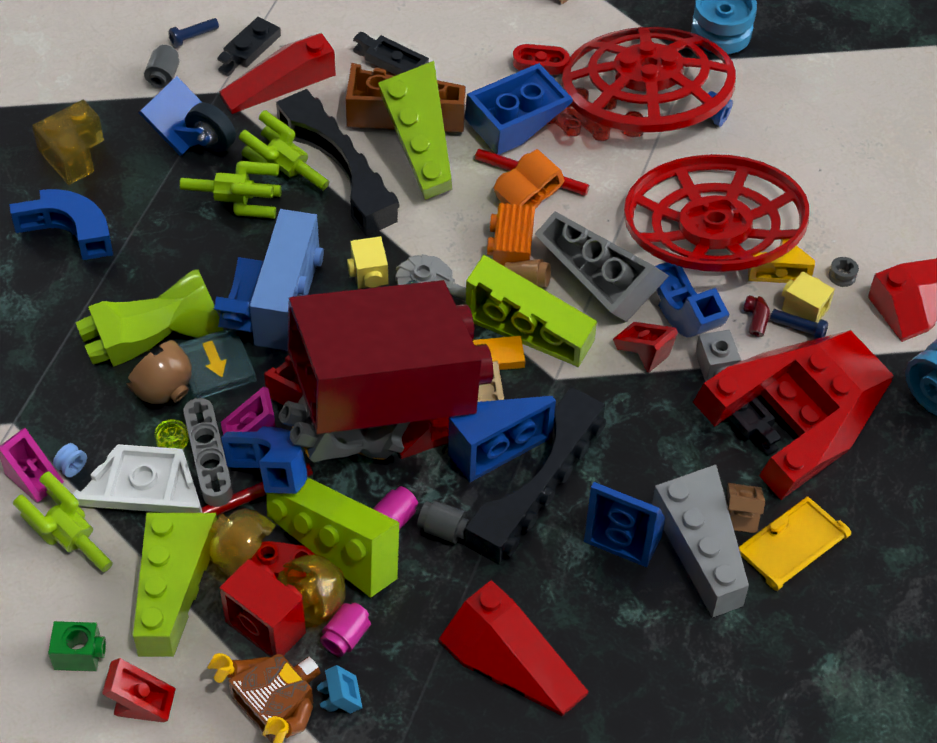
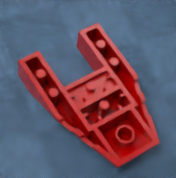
M849 330L763 352L731 365L703 383L693 403L715 427L754 398L761 395L799 437L773 455L759 474L761 479L782 500L851 449L894 378V375Z

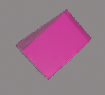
M262 387L221 421L223 435L227 431L257 432L262 426L275 427L274 412L268 388Z
M26 428L21 429L0 446V460L5 475L35 502L41 501L48 495L46 493L47 488L39 481L44 473L50 471L61 483L64 482Z

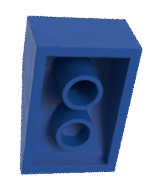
M538 63L468 93L466 97L465 120L494 153L500 155L526 142L572 103L573 98Z
M553 396L478 402L476 414L449 417L448 455L469 482L476 480L551 439L556 400Z
M593 482L590 491L584 542L648 567L663 534L665 516L661 509Z

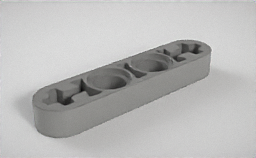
M195 398L186 403L184 417L202 497L205 503L210 506H222L231 500L233 490L212 403L204 398ZM202 412L204 422L198 424L196 413ZM206 434L214 437L208 443L196 441L197 438ZM209 459L219 461V464L214 468L208 469L202 466ZM218 479L221 491L214 492L211 481Z

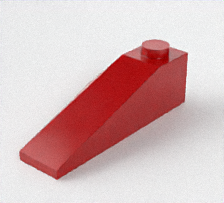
M322 33L286 44L219 91L220 97L231 114L336 76L334 49Z
M937 258L902 263L874 274L868 298L901 342L928 332L937 322Z
M492 580L465 600L439 638V643L462 666L472 671L476 669L492 677V681L501 686L506 684L522 692L525 698L560 716H564L588 695L589 691L520 607Z

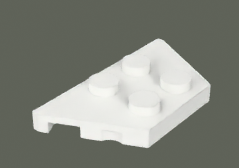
M118 444L109 453L107 460L90 474L92 480L81 492L76 490L73 493L79 501V506L165 513H202L201 504L184 451L177 448Z

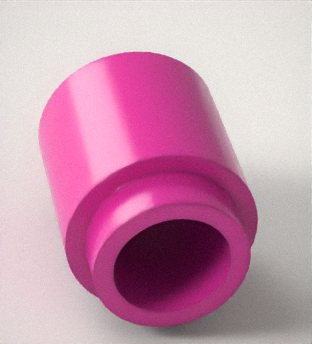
M399 486L396 490H390L373 509L398 521L400 530L415 514L418 501L412 492Z
M343 603L322 630L321 644L329 652L339 657H342L346 652H351L371 626L367 610L357 603Z

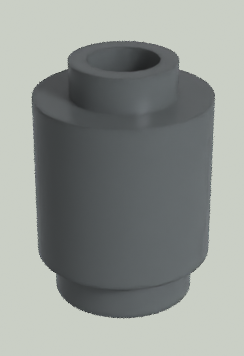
M160 45L157 49L153 50L144 72L145 79L152 86L164 88L173 80L180 62L176 49L169 45Z
M426 501L420 511L417 526L423 528L424 533L456 544L460 538L465 539V527L471 520L467 519V512L439 501H434L433 503Z

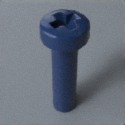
M216 18L181 30L177 27L170 28L168 31L170 42L174 47L182 46L183 41L218 29L219 23Z
M773 309L770 321L813 334L814 339L825 337L828 329V321L820 319L819 323L777 309Z

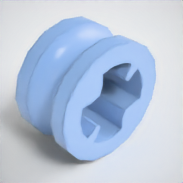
M68 443L55 455L53 466L58 470H62V474L66 477H73L84 467L87 454L82 450H78V447L73 443Z

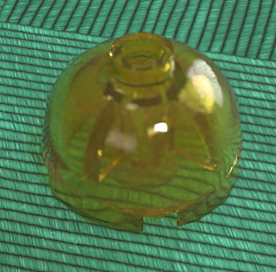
M246 508L236 510L228 518L221 514L209 529L214 534L209 543V554L213 563L230 577L248 559L253 557L262 545L263 538L266 535L269 536L276 524L261 513Z
M304 555L282 566L285 568L279 572L278 580L285 586L287 584L294 586L301 593L306 627H318L327 622L344 603L346 588L343 572L327 558L321 555Z

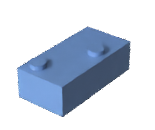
M284 209L279 211L250 303L255 346L288 351L289 297L308 295L316 266H321L323 262L324 249L319 248L317 214Z

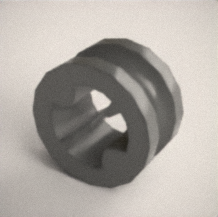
M848 257L835 258L831 264L829 279L840 287L851 286L855 283L859 271L858 264Z

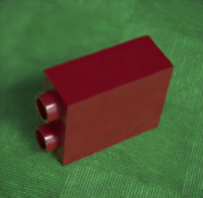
M444 280L289 297L288 353L317 434L477 413L479 385L491 384L493 380L492 356L487 344L474 345V323L470 307L467 304H455Z

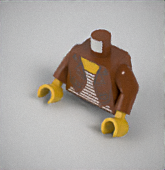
M217 653L213 656L207 668L217 669L213 677L217 683H221L226 677L231 678L228 680L231 697L263 732L262 735L266 736L271 743H283L284 738H289L305 731L313 710V693L308 683L321 674L319 667L312 658L306 657L293 667L281 654H276L272 657L231 660L229 656L223 653Z

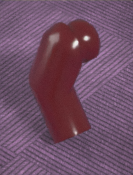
M749 295L746 297L743 308L745 312L753 313L749 333L762 337L766 330L770 310L763 297L758 296L756 298Z

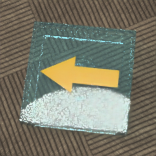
M225 329L178 344L190 358L192 375L188 385L194 399L208 397L257 381L256 373L237 330Z

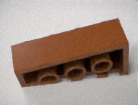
M351 63L346 94L347 127L395 129L381 97L378 84L394 76L387 75L385 69L374 68L372 72L362 70L361 64ZM437 80L444 131L464 132L466 86Z

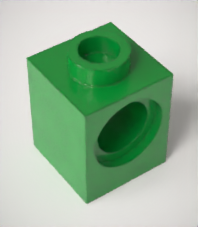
M54 621L48 651L53 669L97 671L99 658H104L106 652V638L100 635L97 623ZM78 644H86L80 649H72Z

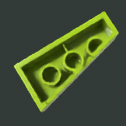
M431 61L378 83L383 102L425 200L453 189L435 63Z
M308 477L297 494L267 493V517L370 598L398 579V521Z
M146 513L133 639L138 657H174L189 618L190 607L193 600L197 597L202 575L207 570L210 562L211 551L220 535L216 513Z

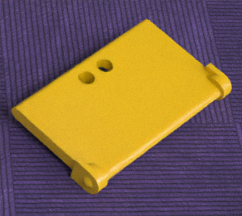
M807 496L740 545L739 550L741 556L766 578V583L773 590L778 591L785 582L842 539H847L851 536V530L841 520L837 522Z

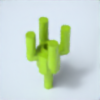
M267 110L261 112L259 120L267 125L263 128L261 135L270 141L268 146L247 130H243L240 133L239 140L247 145L243 148L241 155L249 161L279 164V170L288 177L301 174L322 191L328 187L330 181L306 164L308 154L292 143L295 138V131Z
M239 161L236 164L235 174L216 173L214 180L181 178L180 190L213 192L215 201L234 202L233 212L237 216L275 219L276 207L247 205L248 198L252 199L253 197L273 198V196H281V185L254 183L253 180H249V174L278 176L279 164Z
M50 471L44 473L39 481L47 488L46 493L58 505L52 507L46 516L23 494L13 501V505L21 512L20 516L47 544L54 545L58 542L67 552L80 549L102 572H106L113 565V562L89 539L93 532V527L84 519L85 512L79 507L78 499Z

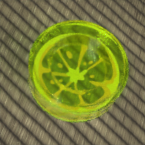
M165 420L155 429L154 435L158 447L184 449L188 444L189 435L187 427L179 420Z

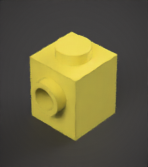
M381 236L350 241L351 259H347L349 276L356 278L358 289L387 285L388 263Z
M802 271L795 281L789 280L782 291V296L785 297L782 311L818 323L830 309L835 289L823 283L820 279Z

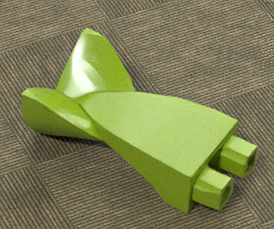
M198 269L192 270L183 276L158 298L130 302L102 301L88 307L91 313L90 316L75 322L83 342L97 336L101 337V339L85 345L92 364L110 359L113 367L150 350L173 330L204 340H215L226 336L224 329L218 327L220 318L217 311L214 310V303Z

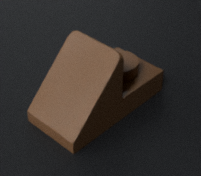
M728 483L726 502L734 530L756 533L758 531L760 514L764 513L765 506L762 488Z

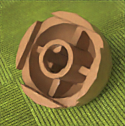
M170 340L160 345L163 351L155 356L152 352L146 355L128 377L132 383H126L127 387L145 402L157 405L173 400L176 403L189 391L187 384L192 375L190 358L175 341Z

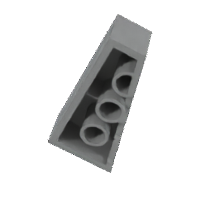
M556 211L535 233L542 243L612 314L626 322L669 277L668 274Z
M713 465L656 485L652 505L659 507L664 514L665 524L663 530L712 618L742 607L749 584L717 466Z

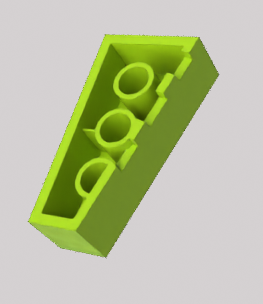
M484 254L466 280V304L470 307L474 324L505 337L521 336L522 344L574 366H580L595 341L596 320Z

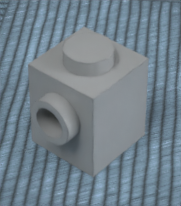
M730 329L699 335L695 354L705 382L725 368L741 362Z

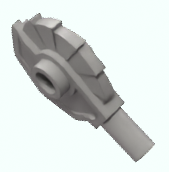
M423 254L422 256L414 255L396 267L395 281H397L398 285L444 280L451 296L466 301V288L455 284V279L452 278V270L438 257Z

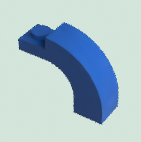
M58 189L39 190V200L9 204L16 233L46 228H60L71 232L77 237L82 260L113 255L109 229L103 212L94 202L78 193Z
M238 257L229 297L216 296L214 310L220 313L218 327L253 332L250 303L264 261Z
M667 262L655 266L669 275L656 290L661 299L658 306L670 325L676 327L678 333L685 337H693L719 328L726 323L730 314L716 288L697 294L682 267Z
M262 426L257 432L227 431L221 437L227 467L260 468L265 493L297 494L305 484L308 474L303 447L293 445L289 430Z

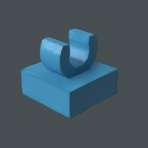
M338 665L325 670L327 681L321 682L317 686V690L325 695L329 694L330 697L328 700L321 702L320 707L329 712L341 708L350 714L362 709L356 675Z

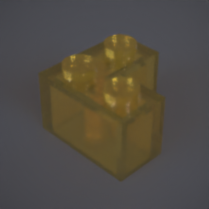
M84 99L32 125L39 152L68 185L94 172L89 148L103 142L104 138L98 114Z

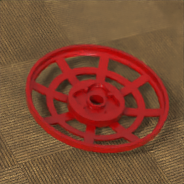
M664 27L628 28L596 37L574 51L570 56L568 64L564 66L562 75V87L573 98L570 105L578 113L603 126L631 132L673 131L703 122L726 106L734 93L736 85V70L733 61L721 47L697 34ZM651 38L674 41V43L669 45L652 42ZM640 39V44L627 48L617 45L626 41ZM697 45L714 53L723 63L708 60L707 55ZM687 47L699 59L682 57L678 51ZM596 49L590 58L588 67L571 72L573 65L582 56ZM606 51L617 54L614 61L597 64L599 58ZM684 66L701 68L693 81L683 75ZM710 69L727 73L724 86L713 98L701 88L708 79ZM614 70L616 80L609 85L598 73ZM589 75L593 85L603 93L593 103H590L577 92L572 83L573 80ZM676 84L682 87L672 92L658 94V91L668 89ZM626 87L635 91L646 92V95L633 94L621 90ZM690 94L703 103L685 112L660 116L659 103L675 101ZM612 98L629 103L647 104L648 117L622 115L603 108Z
M696 155L664 163L640 177L630 188L626 197L624 218L626 228L637 244L651 255L667 263L700 271H737L772 262L787 254L798 245L805 235L809 224V202L806 194L795 180L769 164L733 155ZM702 170H729L736 172L731 184L701 183L694 185L688 174L689 172ZM748 174L771 182L785 193L770 201L762 194L743 186ZM674 176L677 177L682 186L681 189L667 195L659 204L643 196L656 184ZM708 192L727 193L726 196L713 195L701 197L700 193ZM739 196H742L760 206L750 210L746 204L737 199ZM685 197H688L690 200L682 208L681 212L669 208L675 202ZM793 201L799 213V228L780 230L781 218L777 209ZM637 204L653 212L652 228L654 233H641L635 228L633 219ZM768 214L771 221V229H753V220ZM662 217L679 222V230L663 232L661 226ZM748 238L764 239L759 245L747 251L739 245ZM686 239L688 242L696 245V247L690 252L671 241ZM789 239L786 243L770 252L756 257L753 256L769 247L774 240ZM651 242H661L665 247L679 255L665 251ZM711 249H727L732 255L711 256L705 254Z

